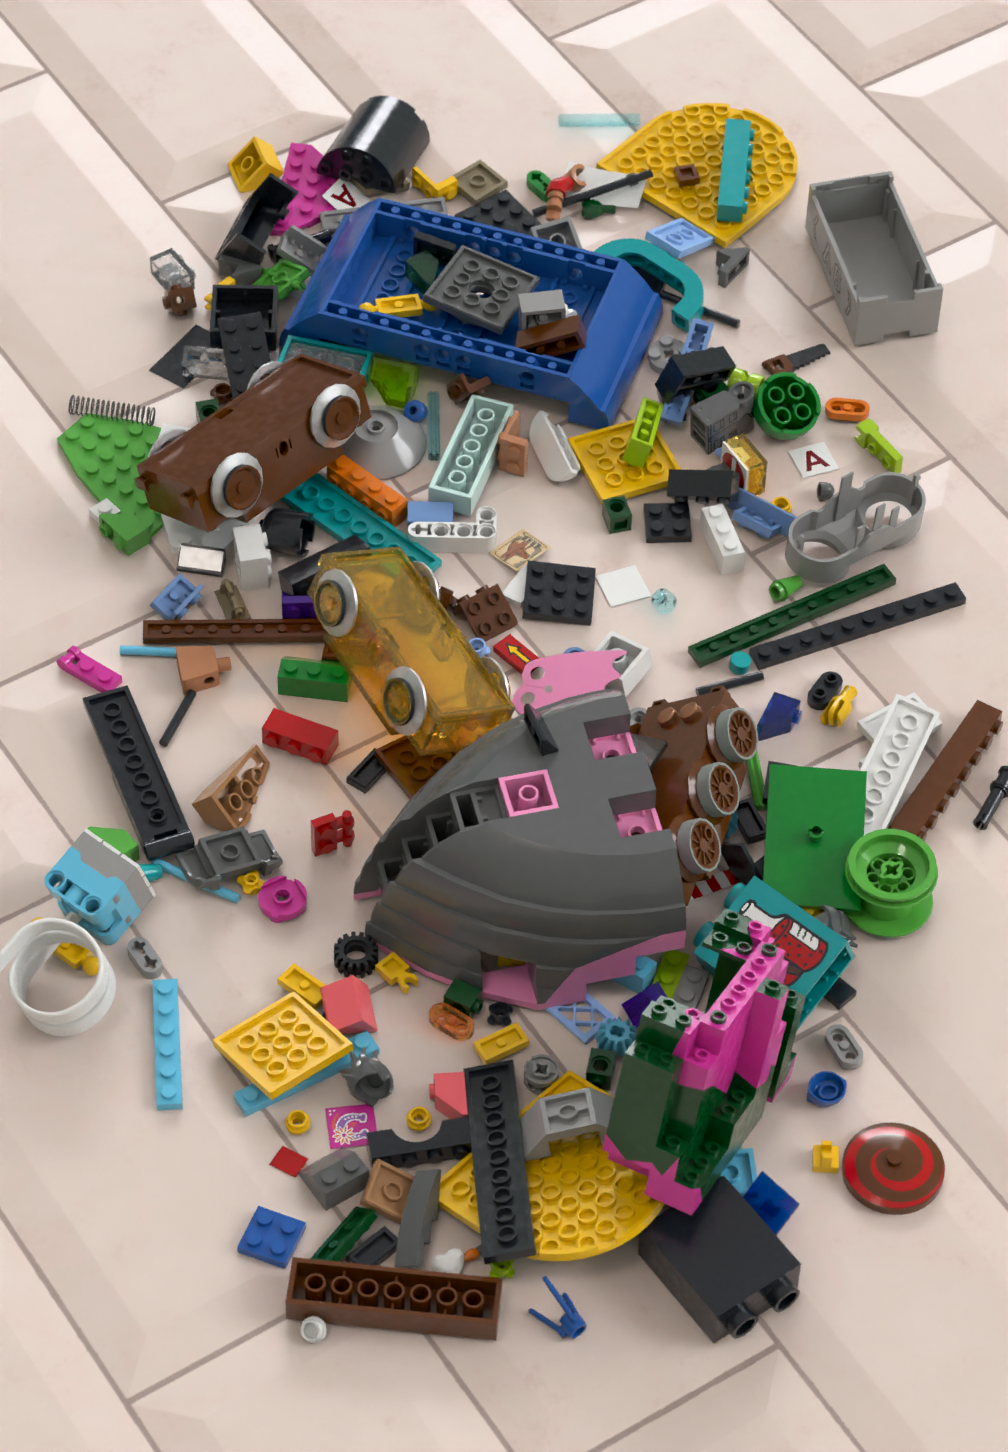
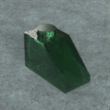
M427 250L405 260V276L423 295L439 276V261Z

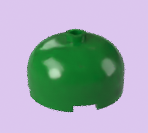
M780 372L768 377L754 395L753 415L756 423L763 432L778 440H794L802 437L815 425L821 412L820 398L814 386L792 372Z

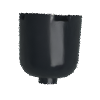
M284 508L270 510L264 519H261L259 522L262 533L266 532L268 546L266 547L270 550L298 557H306L309 553V550H306L308 541L313 542L315 533V520H311L313 513Z

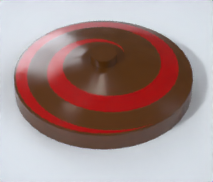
M879 1123L864 1128L849 1141L842 1159V1177L851 1195L865 1207L889 1215L909 1214L929 1205L939 1194L945 1176L944 1158L936 1143L919 1129L902 1123Z

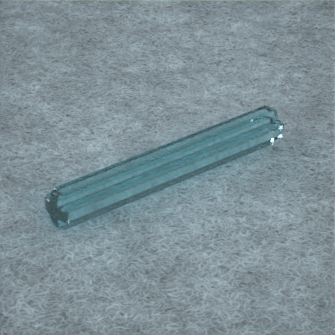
M638 113L559 114L558 124L559 126H638L640 124V115Z
M429 391L427 393L428 459L430 461H438L440 459L439 393L437 391Z

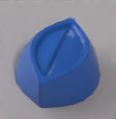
M823 1071L816 1073L809 1081L806 1100L820 1107H831L843 1099L846 1093L847 1081L834 1072Z

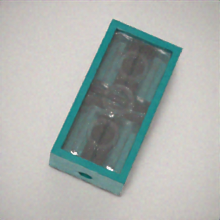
M288 335L277 361L285 364L302 353L364 375L367 385L373 372V352Z

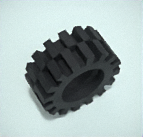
M355 931L351 932V936H348L346 933L343 935V939L339 937L334 945L335 968H338V972L340 974L344 972V977H349L350 974L355 977L360 975L361 979L365 978V973L371 975L372 969L375 970V965L378 963V945L376 946L375 939L371 940L369 934L364 937V932H360L358 936ZM352 951H360L365 953V957L355 960L348 958L347 954Z

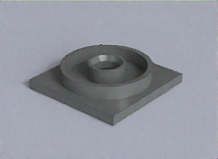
M462 245L423 295L422 302L444 310L464 323L481 326L501 335L518 312V294L532 293L539 284L540 277ZM476 293H484L489 297L480 298V296Z

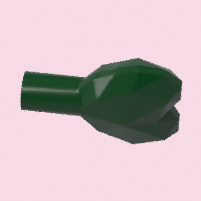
M593 198L582 201V207L584 208L582 216L587 219H594L602 213H615L616 205H602Z

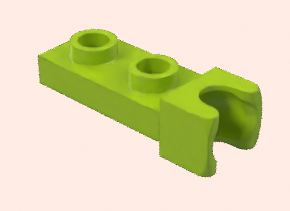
M866 419L858 423L856 429L861 435L855 436V441L863 449L868 448L869 452L882 463L885 469H888L890 472L900 473L903 456L879 433V426L872 419Z

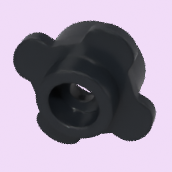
M496 1002L489 1005L490 1016L487 1017L488 1024H498L506 1027L512 1023L510 1014L513 1012V1008L504 1002Z

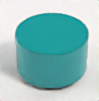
M734 652L728 665L730 671L737 675L746 674L751 664V658L745 652Z

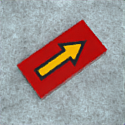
M511 634L493 646V652L521 675L526 664L539 659L538 656ZM535 667L534 669H532L531 673L539 667Z

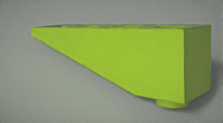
M644 396L622 458L629 465L641 468L644 467L652 448L664 404Z

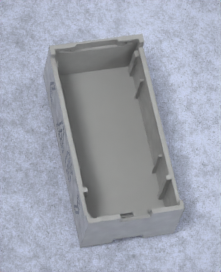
M892 171L809 185L805 228L854 346L883 341V335L908 331L910 337L934 333L938 330L943 286L941 283H937L893 184L894 176Z

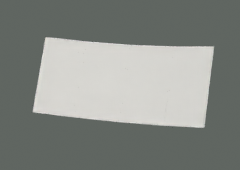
M568 162L565 174L574 165H576V163ZM584 166L585 169L577 178L580 181H585L587 185L580 192L569 191L566 196L570 197L626 178L628 174ZM646 180L638 182V185L632 187L628 185L593 197V199L598 200L604 205L638 208Z

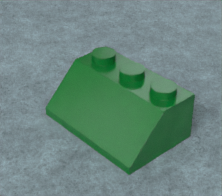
M285 656L281 659L277 676L278 694L348 702L355 664Z

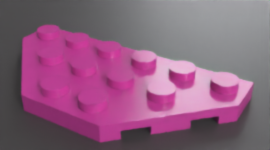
M290 144L282 181L298 190L299 193L289 203L287 207L289 213L283 221L281 219L278 220L270 235L281 236L292 225L299 229L304 227L310 228L320 223L319 212L337 210L322 195L339 179L316 174L318 164L323 155L310 144Z

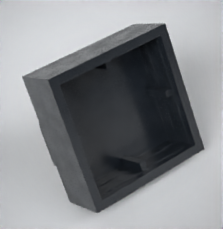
M213 285L210 318L211 350H223L217 319L261 312L268 351H276L279 310L278 286Z

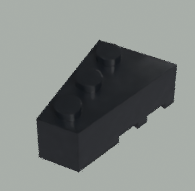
M724 346L710 347L706 350L691 351L681 355L675 354L668 359V363L656 381L655 386L668 405L673 403V398L684 394L685 397L692 395L691 391L702 387L705 390L727 381L736 368V364Z

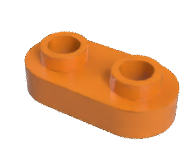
M831 398L825 405V414L831 419L861 422L869 416L870 407L863 400Z

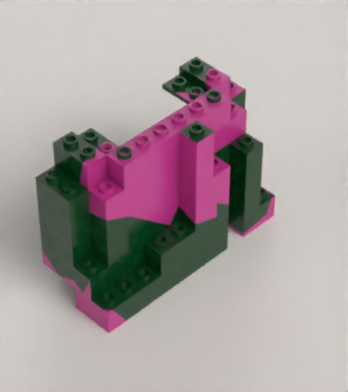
M724 909L714 922L713 930L702 943L703 947L719 953L704 1012L702 1013L697 1009L690 1008L661 995L656 1002L652 1000L641 1014L636 1039L624 1054L602 1149L609 1152V1160L648 1177L644 1195L689 1215L695 1212L762 1118L766 1101L772 1103L791 1077L797 1053L792 1051L806 998L805 995L783 985L789 962L783 960L785 950L774 945L775 939L769 937L771 927L728 909Z

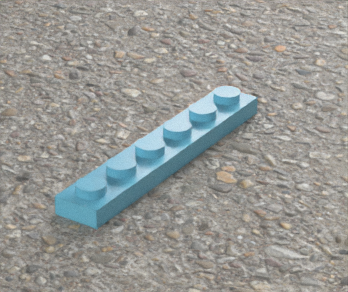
M177 979L152 980L157 1111L182 1109Z
M367 1030L348 1039L353 1044L352 1052L357 1058L363 1047H366L365 1054L368 1058L372 1057L375 1050H378L379 1054V1047ZM350 1053L273 1100L269 1099L254 1084L234 1092V1099L247 1117L338 1074L339 1070L351 1068Z

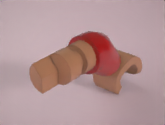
M574 165L565 175L551 180L546 189L548 201L545 218L547 221L551 222L560 219L562 201L569 191L580 192L587 185L585 181H580L577 178L585 169L584 165Z

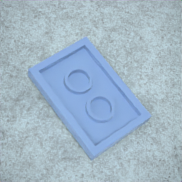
M680 218L647 231L645 239L656 247L667 251L673 258L679 259L713 245L715 237L687 220Z

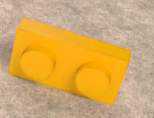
M295 963L277 978L278 985L290 993L296 992L313 1009L316 1010L323 1004L320 988L325 986V984Z
M517 1022L473 1042V1049L484 1065L494 1063L529 1046V1039Z

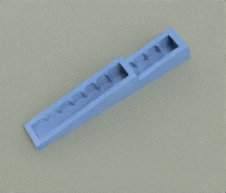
M693 318L681 354L706 350L714 323ZM684 394L673 398L674 402L668 405L665 402L660 420L681 426L691 395L685 397Z

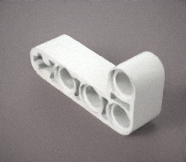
M483 506L476 512V523L413 522L408 526V538L430 552L489 553L496 548L497 513L494 508Z

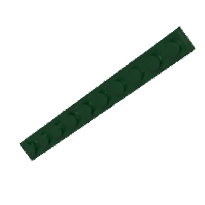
M885 564L879 565L688 646V653L699 668L732 655L734 652L746 649L896 585V577Z

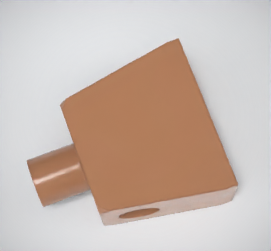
M212 646L175 647L183 695H186L189 689L199 692L218 686L220 684L219 672L232 670L230 657L216 658L214 647Z

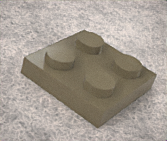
M482 160L476 161L453 175L458 180V192L474 205L508 188V181Z

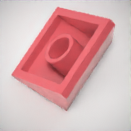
M351 975L320 988L326 1020L341 1034L362 1033L366 1030L369 1033L377 1032L378 1029L367 984Z

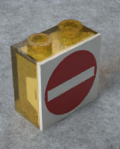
M744 433L723 441L721 463L725 462L731 470L740 474L739 487L756 496L764 493L768 461Z

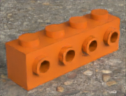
M344 454L327 465L328 481L385 521L397 527L407 519L408 499Z

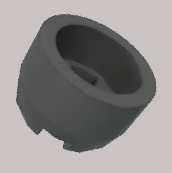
M819 482L817 485L818 500L830 499L835 491L833 485L827 482Z

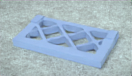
M587 992L586 1001L584 1002L590 1007L576 1006V1003H573V1006H554L545 1009L585 1045L596 1037V1032L599 1030L601 1023H607L608 1018L616 1021V1017ZM559 1011L573 1012V1020L567 1019ZM576 1012H591V1021H576ZM593 1012H597L604 1019L602 1021H593ZM577 1026L591 1027V1029L584 1033Z

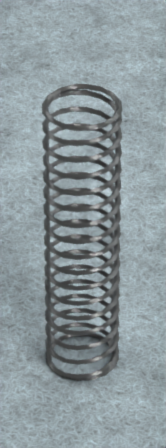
M71 396L68 407L70 415L77 414L79 416L81 414L84 416L82 413L85 403L84 396L81 400L80 414L77 412L80 396H77L76 406L75 396ZM89 397L87 398V401H86V412H85V414H86L87 416H88L87 412H88L89 404H90V398H89ZM94 398L92 399V402H91V413H90V414H91L92 417H93V414H92V413H93V409H94V405H95V399H94ZM97 399V403H96V417H97V418H98L97 413H98L99 406H100V399ZM104 399L102 400V404H101V418H102V419H104V418H103V415H102V414H103V411H104V407H105V400H104ZM109 400L107 401V405H106V418H107V420H108V416H107V415H108L109 408H110V401H109ZM114 401L112 402V406H111V419H112V421H113V413H114V409H115V402H114ZM120 402L117 403L115 418L117 421L120 410ZM125 403L122 404L121 408L122 422H124L123 415L125 411ZM130 404L127 405L126 409L127 423H129L128 416L130 411ZM133 404L132 410H131V421H132V423H133V416H134V412H135V404ZM138 405L136 411L137 424H139L138 417L140 413V405ZM143 406L141 412L142 425H144L143 418L145 414V406ZM148 407L145 424L151 427L155 420L154 407L151 409V412L150 407Z

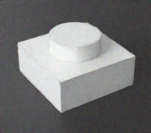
M106 498L91 507L89 515L100 524V514H119L121 511Z

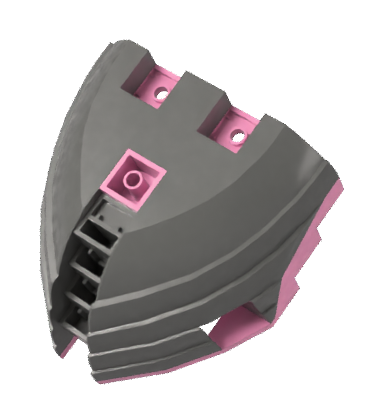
M613 688L569 697L536 709L542 715L559 749L558 752L545 756L540 754L524 722V714L495 727L461 750L406 803L375 845L372 853L365 861L360 875L355 880L354 900L382 895L381 901H378L373 908L370 921H366L364 937L369 934L371 940L375 939L378 949L388 955L394 952L412 969L424 976L451 985L456 978L481 989L482 998L534 1010L586 1001V987L588 983L635 975L636 957L685 948L686 906L676 846L670 829L662 830L655 809L656 787L644 751L636 752L630 734L631 713L625 695L621 691H613ZM634 832H640V833H641V834H638V835H633V836L631 835V834L634 833ZM480 951L490 955L526 962V965L481 973Z

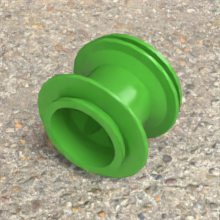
M898 829L875 830L859 838L846 858L845 876L852 890L861 898L860 912L844 911L855 926L872 935L899 937L915 932L928 921L932 913V892L938 879V867L933 851L918 836Z

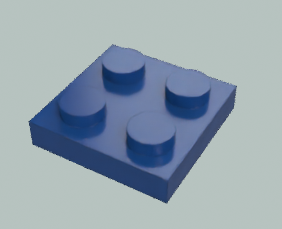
M258 1206L237 1246V1252L286 1269L306 1229V1222Z

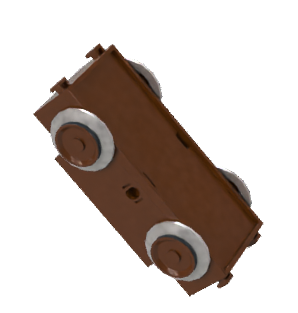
M302 353L285 364L275 361L266 363L253 374L245 392L188 431L184 429H171L164 432L154 442L148 458L137 465L139 474L135 478L137 487L144 490L151 510L208 533L230 518L247 523L344 454L342 444L353 435L357 427L362 426L365 421L372 417L364 387H367L365 376Z

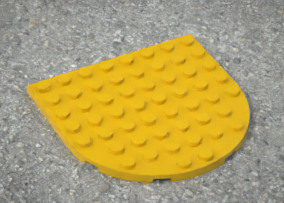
M697 103L685 105L683 109L674 112L666 111L652 119L596 163V169L626 174H637L651 169L653 177L646 180L642 198L676 219L683 218L715 237L714 242L724 248L732 244L788 196L794 186L798 166L792 141L785 137L784 131L777 124L752 110L744 108L742 111L730 108V104ZM726 118L751 120V129H755L754 142H749L753 144L752 156H748V158H752L751 171L747 170V172H751L750 184L745 185L749 187L748 199H744V201H748L747 214H742V222L716 220ZM694 164L700 176V184L679 187L673 174L674 167Z
M569 1070L520 1111V1116L522 1118L533 1104L542 1097L589 1087L606 1095L609 1094ZM599 1131L549 1141L551 1156L526 1161L537 1255L525 1258L541 1261H573L610 1251L643 1231L659 1214L665 1203L644 1195L648 1180L647 1176L608 1159L609 1152L602 1150L603 1145L601 1144ZM471 1152L441 1177L439 1207L480 1234Z

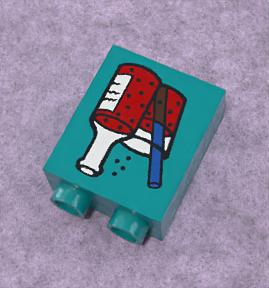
M753 876L746 886L742 883L736 884L727 894L723 906L730 911H735L744 917L771 927L769 937L775 939L774 945L785 950L783 960L788 961L789 964L783 985L806 996L798 1030L855 958V955L846 939L762 880ZM709 921L695 935L693 945L696 949L693 953L701 967L714 976L719 953L702 946L705 938L713 930L714 923Z

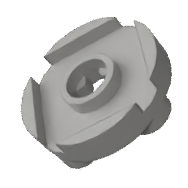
M668 335L662 336L660 340L652 343L648 349L650 368L661 374L669 359L665 358V356L681 355L685 343Z

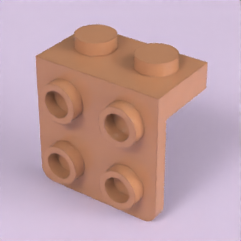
M515 411L512 417H508L504 432L501 431L499 433L497 444L500 445L497 453V460H499V470L524 477L527 472L528 440L520 438V412Z

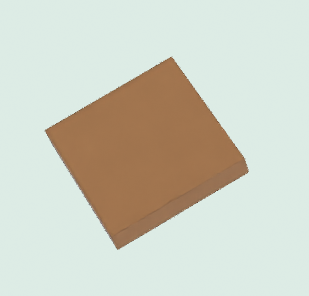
M377 1158L373 1163L360 1205L372 1209L374 1212L401 1225L403 1211L414 1176Z

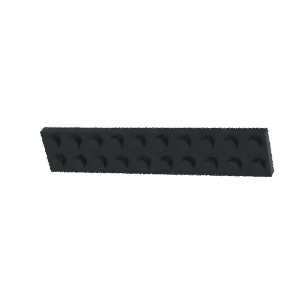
M513 1059L465 1068L463 1071L484 1264L537 1255Z

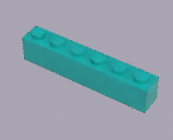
M726 118L716 220L742 222V214H747L748 201H744V199H748L749 187L745 185L750 184L751 172H747V170L751 171L752 158H748V156H752L753 144L749 142H754L755 129H751V120Z

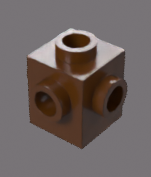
M182 284L169 286L170 291L164 292L165 296L162 297L164 309H168L169 313L175 312V316L188 314L187 309L197 307L193 286L182 288Z

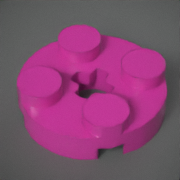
M287 876L273 877L262 885V890L258 894L259 908L274 923L292 920L306 911V888L297 879L293 881L287 879ZM279 896L288 897L286 901H279Z

